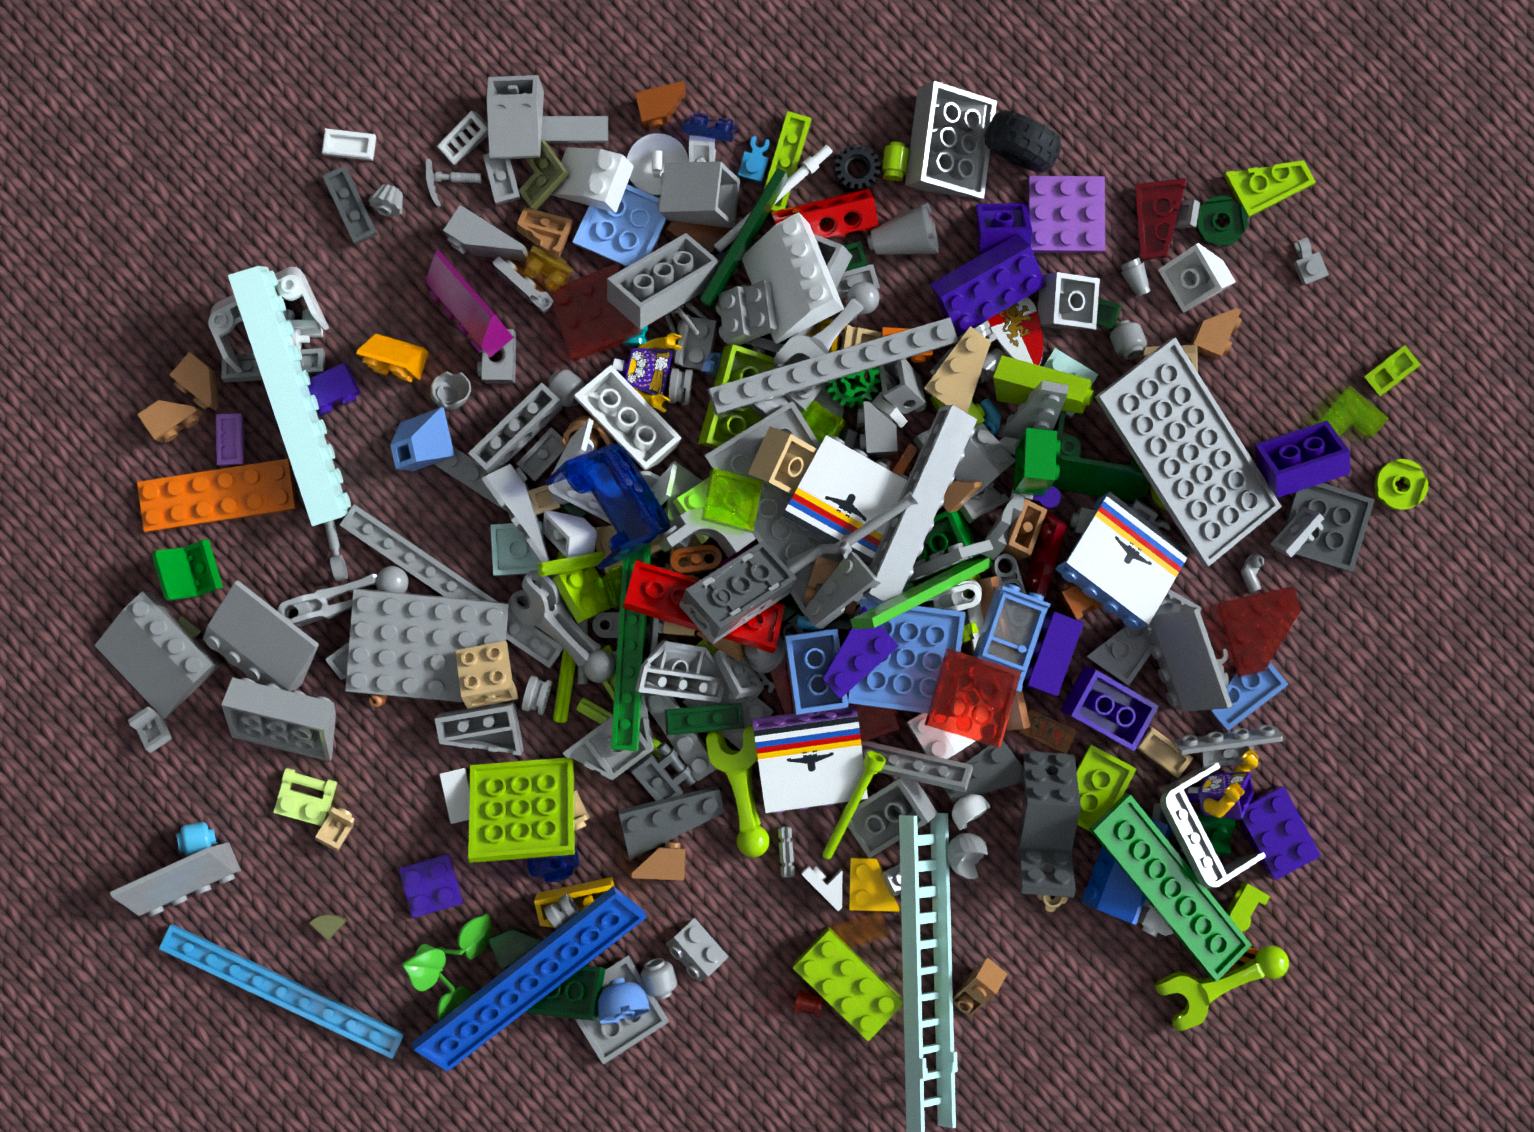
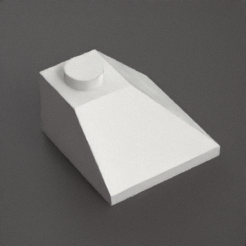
M1199 243L1158 269L1183 313L1235 283L1224 261Z

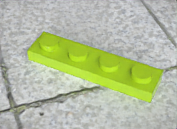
M787 111L765 188L776 169L779 168L785 171L788 178L797 171L812 118ZM790 191L773 205L770 212L786 208Z

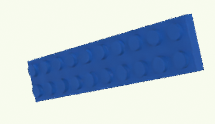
M611 887L413 1041L414 1051L448 1072L647 918L645 911L617 888Z

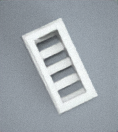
M470 111L437 147L453 165H456L488 136V124L477 112ZM473 122L480 128L479 132L472 127L471 124ZM465 129H467L473 136L471 140L463 132ZM457 136L466 143L464 147L455 139ZM452 143L459 152L455 154L448 144Z

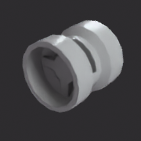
M567 893L560 897L559 902L556 904H550L544 908L547 918L556 929H559L580 912L575 901Z

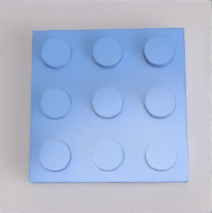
M627 184L616 213L592 206L588 207L575 235L573 244L621 266L628 267L653 252L667 218L659 213V198Z

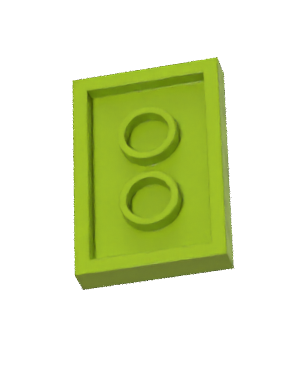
M1089 744L1076 769L1081 806L1077 825L1088 831L1123 796L1136 771V768Z

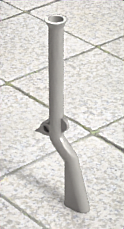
M909 491L906 497L851 534L844 535L839 542L835 544H820L785 560L789 570L795 574L824 554L842 553L846 559L852 551L851 546L911 505L918 504V502Z

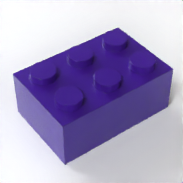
M1328 421L1255 444L1256 466L1277 498L1350 474V451Z
M1052 612L1045 616L1041 633L1035 645L1022 686L1048 696H1058L1084 622L1057 612Z
M1084 666L1060 711L1121 746L1135 751L1159 706L1101 672Z
M1276 785L1253 797L1242 820L1237 819L1254 853L1264 852L1266 857L1259 862L1270 879L1277 880L1321 856L1284 786Z

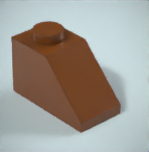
M684 81L635 92L644 129H659L663 127V124L669 122L686 94Z

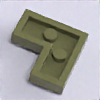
M541 139L540 158H525L535 173L518 190L530 208L535 210L570 175L543 139Z

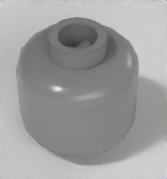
M1121 321L1115 325V329L1110 334V340L1116 355L1126 360L1141 356L1147 345L1142 328L1136 322Z
M567 369L559 373H553L548 380V389L560 399L562 406L571 407L579 405L580 403L574 398V395L585 387L584 381Z
M656 958L644 964L640 977L647 995L657 997V999L669 997L672 994L671 991L677 986V979L672 964L664 961L663 958Z

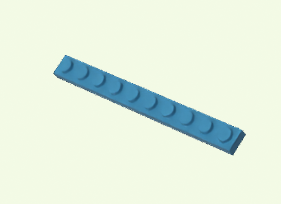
M174 924L169 926L159 947L160 950L391 1059L394 1058L405 1035L404 1032Z

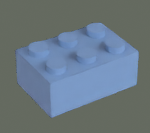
M833 628L784 635L794 713L798 715L847 708V693L839 699L822 680L836 652L840 649L838 629Z

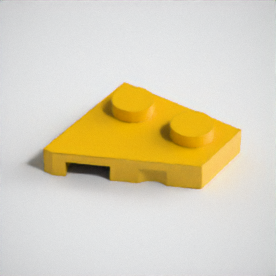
M850 858L849 910L899 912V906L895 897L891 896L881 875V867L876 858Z

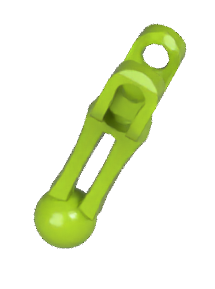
M753 725L744 729L743 747L740 751L729 748L721 732H709L706 737L709 761L715 768L726 773L736 799L740 829L737 835V847L747 857H759L769 847V835L760 826L761 822L753 795V765L758 761Z
M1269 945L1261 948L1257 952L1255 959L1253 958L1247 963L1227 971L1217 982L1210 977L1197 979L1187 972L1177 971L1158 980L1155 984V989L1160 995L1166 996L1179 993L1187 998L1186 1008L1172 1018L1174 1030L1184 1031L1203 1023L1207 1016L1209 1004L1229 990L1263 977L1267 979L1282 977L1289 968V959L1284 950L1277 946Z

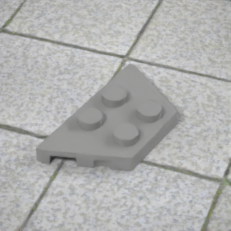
M642 694L638 751L611 750L612 715L565 750L563 755L567 758H573L591 770L600 772L601 775L611 780L618 777L654 750L645 696Z

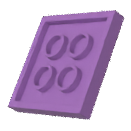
M1029 176L1028 213L1032 226L1031 248L1033 253H1104L1105 176Z

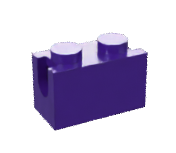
M345 363L311 377V385H308L310 394L315 395L319 409L316 412L319 416L332 412V407L338 404L344 406L356 401V396L361 395L353 374Z

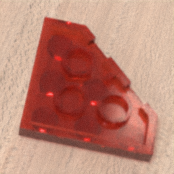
M1294 586L1218 604L1238 678L1263 673L1267 669L1301 612Z

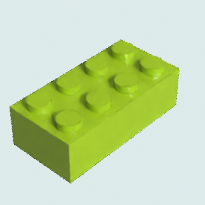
M829 926L793 963V969L867 1041L904 1005L903 998Z

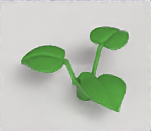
M487 913L471 919L462 927L457 940L460 949L453 950L445 949L444 947L438 949L429 944H423L417 949L414 957L402 963V967L415 989L425 991L431 988L438 978L448 987L450 993L443 995L438 1003L437 1014L439 1021L472 996L470 990L464 986H460L455 990L454 986L440 973L446 963L445 954L462 955L465 953V956L469 959H474L481 955L487 948L492 934V923Z

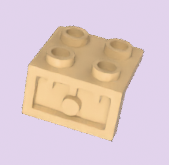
M506 641L456 651L461 698L467 709L518 699L517 688L512 680Z

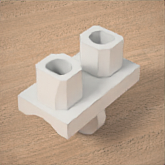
M286 309L283 311L286 321L289 320L294 330V335L291 336L294 346L298 345L299 349H301L302 343H310V338L323 337V329L312 316L309 309L303 310L302 320H294L295 314L292 310Z

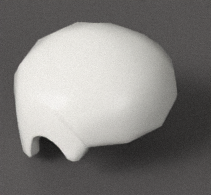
M966 795L955 803L952 810V818L959 830L965 829L969 821L981 817L987 808L990 809V805L981 795Z

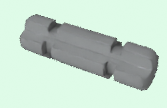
M788 826L778 828L780 863H782L780 869L783 878L795 875L794 865H792V862H794L793 842L790 840L792 838V829Z

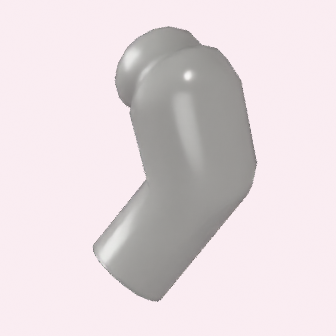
M1259 554L1250 555L1246 558L1241 569V575L1249 593L1261 589L1256 575L1260 567L1264 565V558Z

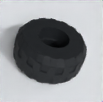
M1008 110L995 114L984 134L985 145L995 154L1015 165L1037 173H1045L1051 169L1062 149L1061 138L1054 131L1027 116Z

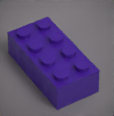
M1019 234L930 284L944 318H951L957 336L964 334L970 326L972 328L976 327L1046 286L1031 246Z

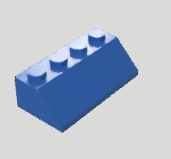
M1150 818L1165 838L1168 839L1172 829L1171 826ZM1102 846L1081 903L1136 925L1146 898Z

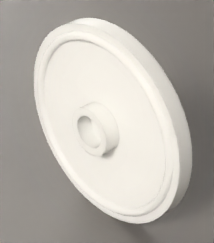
M660 133L646 135L639 139L631 147L627 156V160L634 166L630 175L632 184L637 189L653 196H661V175L664 173L665 163H689V158L683 145L672 136Z

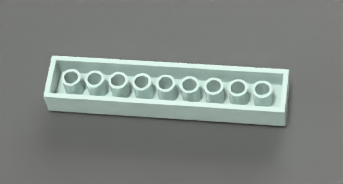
M256 266L230 274L228 278L311 525L315 526L341 518L348 514L351 501L347 492L343 493L340 483H343V477L339 468L335 469L332 461L335 458L334 450L331 444L326 443L324 437L327 434L324 421L318 418L316 412L319 409L315 395L310 394L308 385H311L307 371L302 370L300 364L302 354L298 345L294 346L291 337L294 335V330L291 322L285 319L283 311L286 310V306L282 296H278L275 286L278 285L273 270L269 271L268 267Z

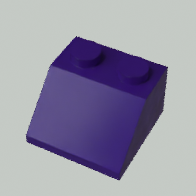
M1026 203L976 204L979 256L1016 234H1019L1031 246L1032 226Z

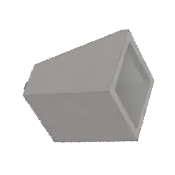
M721 161L665 163L664 173L661 175V197L658 199L659 213L669 221L733 228L735 226L740 179Z

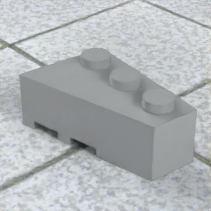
M515 700L495 705L443 712L435 717L439 744L471 749L479 748L492 752L513 753V755L521 756L524 750Z

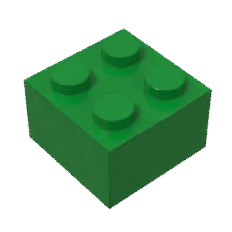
M1034 428L1025 429L1015 444L1016 461L1014 462L1013 493L1044 496L1048 489L1052 488L1054 481L1058 480L1060 467L1056 465V456L1060 453L1061 442L1057 440V431Z

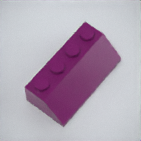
M438 250L434 254L425 281L432 289L428 294L437 304L444 303L445 306L442 310L451 320L457 318L459 322L456 326L465 337L468 334L473 337L470 342L479 353L484 350L489 357H492L514 337Z

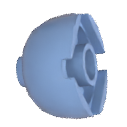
M624 978L610 981V986L603 989L599 995L597 1013L601 1024L620 1022V1019L627 1017L628 1020L648 1013L650 1009L644 990L634 982H625Z

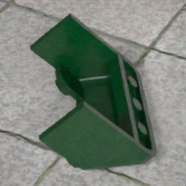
M1061 411L1053 431H1057V440L1061 442L1060 453L1056 456V465H1059L1060 472L1058 480H1055L1052 486L1060 491L1102 497L1106 493L1111 492L1124 502L1134 503L1136 499L1141 501L1146 496L1150 483L1133 456H1131L1130 466L1081 458L1079 440L1075 436L1062 434L1066 411Z

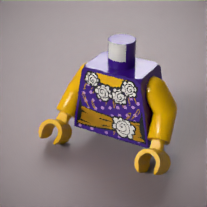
M675 333L639 344L637 348L631 350L629 360L615 357L613 363L616 371L626 375L625 380L652 408H656L663 413L666 412V409L661 407L664 401L670 402V399L665 397L673 362V350L668 349H682V346L675 345L676 339L682 338V336Z
M1249 749L1241 756V760L1245 764H1239L1232 773L1208 775L1202 787H1190L1188 789L1189 802L1200 803L1202 813L1205 816L1242 820L1254 795L1250 770L1257 767L1259 756L1252 749Z

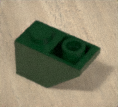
M514 927L492 936L489 942L501 969L506 966L510 967L545 938Z

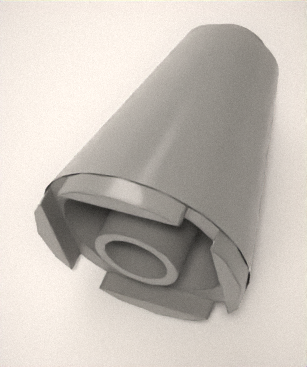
M921 204L872 229L871 235L867 236L870 251L875 250L877 255L939 253L935 224L929 218V215H932L929 204Z

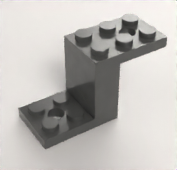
M1023 751L1022 764L1025 796L1017 836L1021 894L1074 897L1076 889L1072 848L1081 807L1075 755ZM1042 871H1047V872H1050V873H1052V874H1051V875H1046V874H1044Z

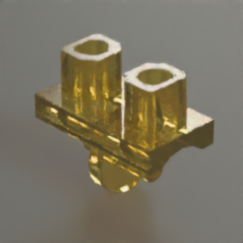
M533 246L525 262L524 274L531 278H536L539 273L548 277L545 285L551 290L556 291L561 285L565 287L573 268L566 265L567 261L560 257L556 259L547 252Z

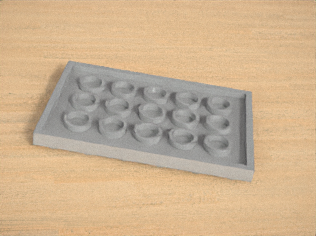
M353 589L345 691L463 702L460 692L456 651L506 641L510 603Z

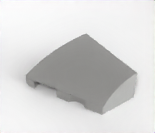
M1017 494L1009 501L983 540H990L993 550L980 554L995 560L1006 547L1009 528L1022 513L1025 496Z

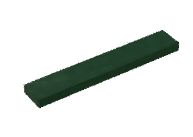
M779 168L776 169L702 294L701 302L708 309L712 310L719 298L718 294L724 290L786 185L788 177L785 171Z

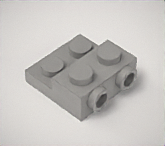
M762 280L746 288L736 286L718 294L719 302L716 304V311L722 320L719 334L725 343L739 346L777 330L771 282Z

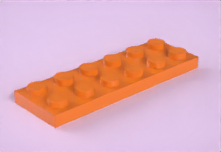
M288 458L137 482L143 530L146 533L297 509L291 462Z

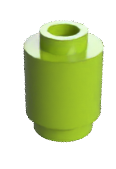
M891 142L890 145L885 146L881 170L884 173V179L902 181L904 175H906L910 150L905 147L904 143Z

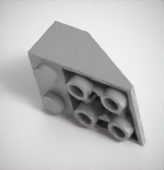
M538 75L488 77L487 116L490 159L540 158L544 90Z

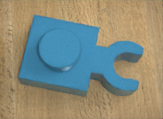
M753 136L750 142L752 153L744 151L738 178L762 184L769 158L764 157L763 154L769 150L770 142L766 139L763 147H757L755 145L757 136Z

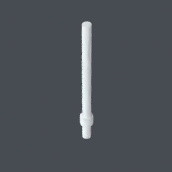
M825 145L813 157L809 156L802 162L803 166L788 178L775 203L809 173L813 174L819 168V164L833 152L828 145ZM750 213L714 244L719 253L736 239Z

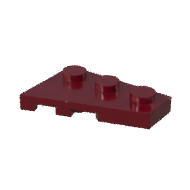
M1187 178L1135 184L1141 261L1167 258Z
M1048 511L1044 517L1031 554L1029 574L1026 581V589L1044 598L1067 526Z

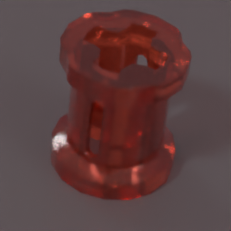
M798 989L793 1012H806L814 1014L816 1018H819L823 997L820 994L818 996L806 994Z

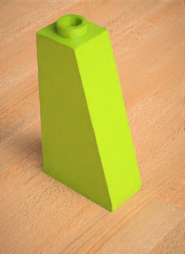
M1003 355L993 376L996 399L1005 403L1019 405L1022 402L1026 403L1028 395L1040 382L1048 381L1068 385V393L1061 411L1083 414L1086 405H1091L1095 393L1091 389L1090 379Z

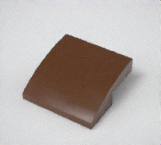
M672 221L667 227L666 232L675 239L687 233L710 254H713L716 250L714 244L732 228Z

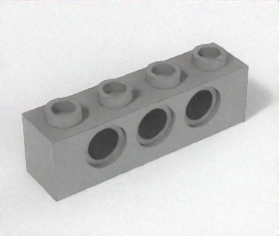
M541 383L468 453L473 463L486 475L501 469L563 409L560 399Z

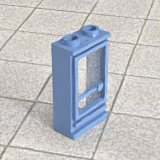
M1006 583L1005 586H999L995 589L966 675L983 678L994 685H1002L1009 688V691L1021 692L1022 684L1050 603L1043 601L1044 597L1039 594L1029 592V595L1019 592L1021 588Z

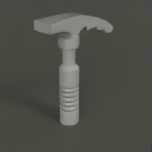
M426 159V181L430 195L437 207H440L441 204L435 193V181L450 180L451 182L482 183V173L451 172L450 174H442V172H436L434 174L431 159Z

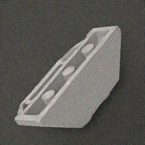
M662 640L641 665L635 691L721 703L726 681L716 661L706 647Z

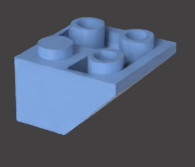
M443 407L400 422L390 444L396 469L416 471L455 456Z

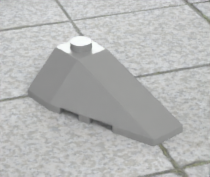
M509 464L484 476L482 481L500 506L509 513L511 521L520 532L522 531L525 540L541 562L550 561L529 488L525 484L528 478L521 468L515 469Z

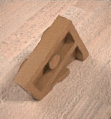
M524 207L517 222L516 231L552 257L559 259L572 229L573 220Z

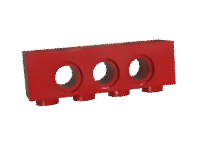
M870 189L771 212L774 226L799 212L810 224L813 234L823 238H840L850 232H866L871 230L872 227L879 226L874 197ZM848 212H855L852 218H844ZM823 218H831L829 223L825 225L819 224Z

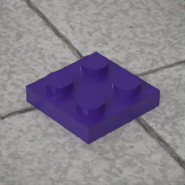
M450 853L399 868L412 919L464 903Z

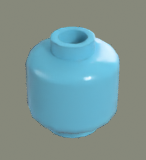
M205 822L183 825L180 833H176L179 852L184 853L186 857L216 844L214 829H208V825Z

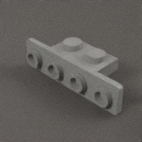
M1263 725L1258 729H1235L1229 733L1211 732L1206 736L1199 737L1188 735L1182 737V739H1176L1174 742L1181 755L1200 752L1202 767L1216 763L1219 766L1244 763L1241 760V756L1249 749L1254 751V745L1283 741V736L1277 727Z

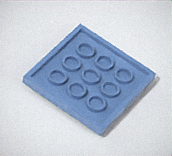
M861 599L859 612L863 606L870 610L879 604L868 599ZM916 606L881 624L899 647L849 691L848 703L953 717L965 612Z

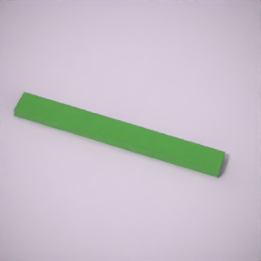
M981 557L962 562L852 618V628H875L987 570L993 565L992 559Z

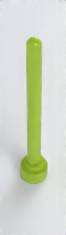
M874 751L867 752L863 760L864 771L822 855L825 859L832 858L873 775L881 771L885 765L886 759L881 754Z

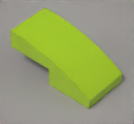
M1404 345L1366 374L1364 378L1376 393L1381 396L1421 364Z

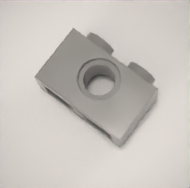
M507 329L514 338L499 350L503 353V357L499 362H492L488 354L484 350L482 351V361H478L477 371L478 376L482 377L484 383L515 384L516 333L513 329Z

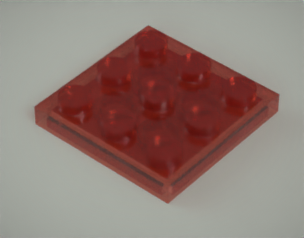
M618 263L548 291L550 297L554 300L553 307L570 359L573 362L643 334L642 329H639L607 301V278L622 270Z
M946 649L925 725L1000 748L1021 671L952 649Z

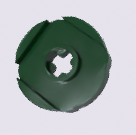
M1220 195L1210 198L1199 208L1196 230L1202 242L1214 247H1228L1242 237L1247 228L1248 217L1246 210L1229 196ZM1219 215H1222V218L1228 221L1223 228L1215 223Z

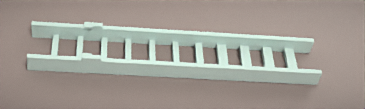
M938 813L930 820L931 834L918 835L917 816L899 815L906 1132H925L924 1107L937 1105L938 1126L956 1128L955 1072L958 1071L957 1052H954L950 870L947 858V848L949 845L948 813ZM931 845V860L918 861V846ZM932 871V885L919 887V872ZM932 897L933 911L920 913L919 898ZM933 923V939L920 940V924ZM933 948L934 965L921 967L920 949ZM934 973V991L921 993V975ZM935 999V1017L922 1020V1001ZM935 1026L936 1044L923 1046L922 1028ZM936 1052V1070L928 1071V1068H926V1058H923V1054ZM937 1078V1096L924 1099V1081Z

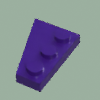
M865 606L862 607L858 615L868 611ZM881 625L869 629H853L851 627L839 651L836 652L824 673L822 680L841 699L898 648L899 645Z

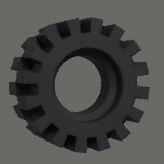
M854 144L852 148L848 146L836 158L835 179L836 181L838 180V185L841 188L845 187L847 192L850 190L857 192L868 188L872 189L874 183L878 180L880 173L878 156L873 154L871 148L869 150L866 149V145L861 144V147H857V144ZM859 160L866 165L867 172L863 177L854 178L848 173L847 167L852 161Z

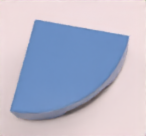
M712 352L708 355L701 371L711 377H716L722 353Z

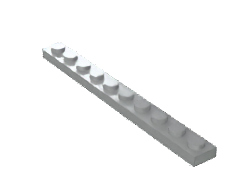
M946 318L708 389V393L715 414L719 415L956 344L958 338L951 318Z
M354 504L341 522V527L444 597L498 602ZM509 610L507 640L548 668H551L564 648L536 627L521 623Z

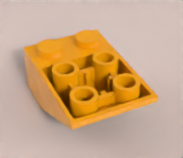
M375 334L357 350L356 354L374 372L382 375H388V372H391L400 380L412 382V379L420 381L429 352L424 347Z

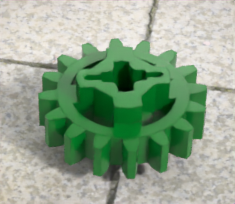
M877 367L867 370V380L864 378L866 371L846 376L849 379L856 377L859 381H848L845 377L839 378L841 382L839 386L840 391L837 387V379L829 381L828 383L830 384L826 385L825 389L828 392H832L830 397L834 401L838 399V403L841 406L846 401L850 408H853L855 402L862 406L864 398L872 400L870 396L871 391L878 392L874 383L881 382L879 377L875 376L880 371Z

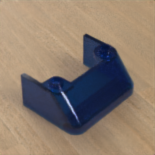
M611 444L566 460L545 481L547 486L566 479L571 488L578 493L584 494L591 491L613 525L617 534L609 540V549L612 553L597 565L599 570L627 559L670 529V520L628 452L618 444Z

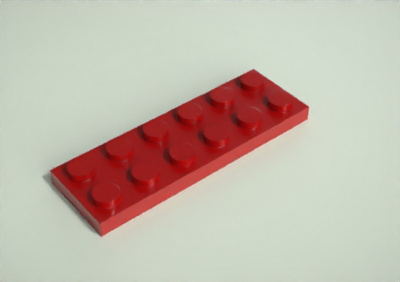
M636 560L622 608L702 632L679 606L685 590L700 581V579ZM773 604L723 638L774 653L785 605Z

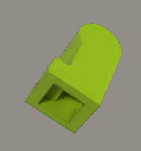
M1242 881L1226 913L1240 931L1244 932L1250 927L1251 915L1258 903L1266 905L1270 896Z

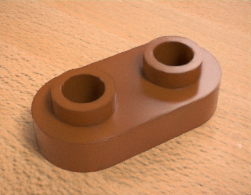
M714 545L680 548L674 551L670 558L672 570L686 576L714 572L722 563L721 551ZM706 557H712L714 561L712 563H706L704 559ZM685 560L688 562V565L681 567L679 562Z

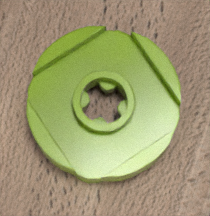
M1399 459L1386 463L1375 477V497L1386 507L1393 510L1402 511L1413 508L1421 503L1427 494V477L1425 478L1424 473L1421 471L1423 469L1414 461ZM1402 478L1404 479V484L1407 485V489L1399 491L1397 486H1395V482Z

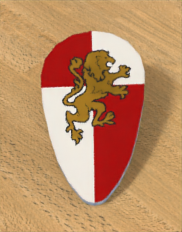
M1026 297L988 319L991 325L989 328L996 334L997 341L1011 358L1040 366L1043 357V335L1040 319L1035 305Z

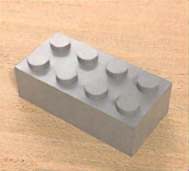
M685 233L607 278V301L634 325L642 329L704 292L719 267V260Z

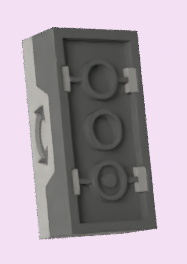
M762 541L687 588L679 606L709 641L714 644L789 595L797 577L768 545Z

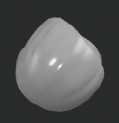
M959 834L948 845V863L954 872L967 879L978 878L975 864L979 863L984 854L988 855L986 842L975 834Z

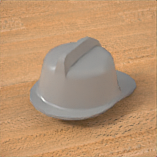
M779 632L774 653L747 645L744 646V651L751 667L756 672L763 674L776 669L785 656V645Z

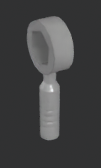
M331 520L324 524L329 547L333 552V557L330 558L331 569L335 580L338 582L348 579V571L343 556L339 554L340 545L335 522Z

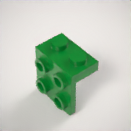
M209 539L200 540L184 548L163 549L152 553L161 590L167 601L201 597L223 588Z

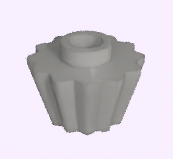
M383 184L368 200L370 202L369 205L381 215L398 217L402 214L403 195L394 186Z

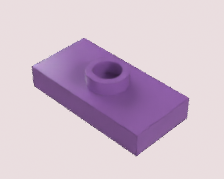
M241 413L216 414L217 465L219 466L244 465L243 414Z

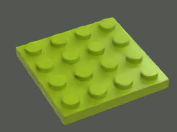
M573 758L470 765L468 859L470 863L575 855Z

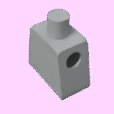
M906 359L879 367L883 396L901 413L907 414L913 410L921 412L926 408L927 400L925 399L922 380Z

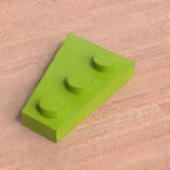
M1304 160L1275 164L1270 167L1248 168L1247 170L1236 172L1228 171L1223 174L1239 205L1241 204L1245 208L1248 218L1316 183Z

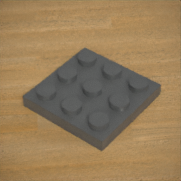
M1324 483L1294 492L1284 528L1303 507L1320 513L1324 518L1321 522L1324 529L1322 531L1315 529L1311 533L1315 539L1313 541L1307 539L1294 555L1349 573L1353 572L1375 499Z

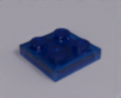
M695 112L694 116L689 115L683 122L682 133L733 142L739 125L733 124L734 120L719 117L718 121L708 119L709 115Z

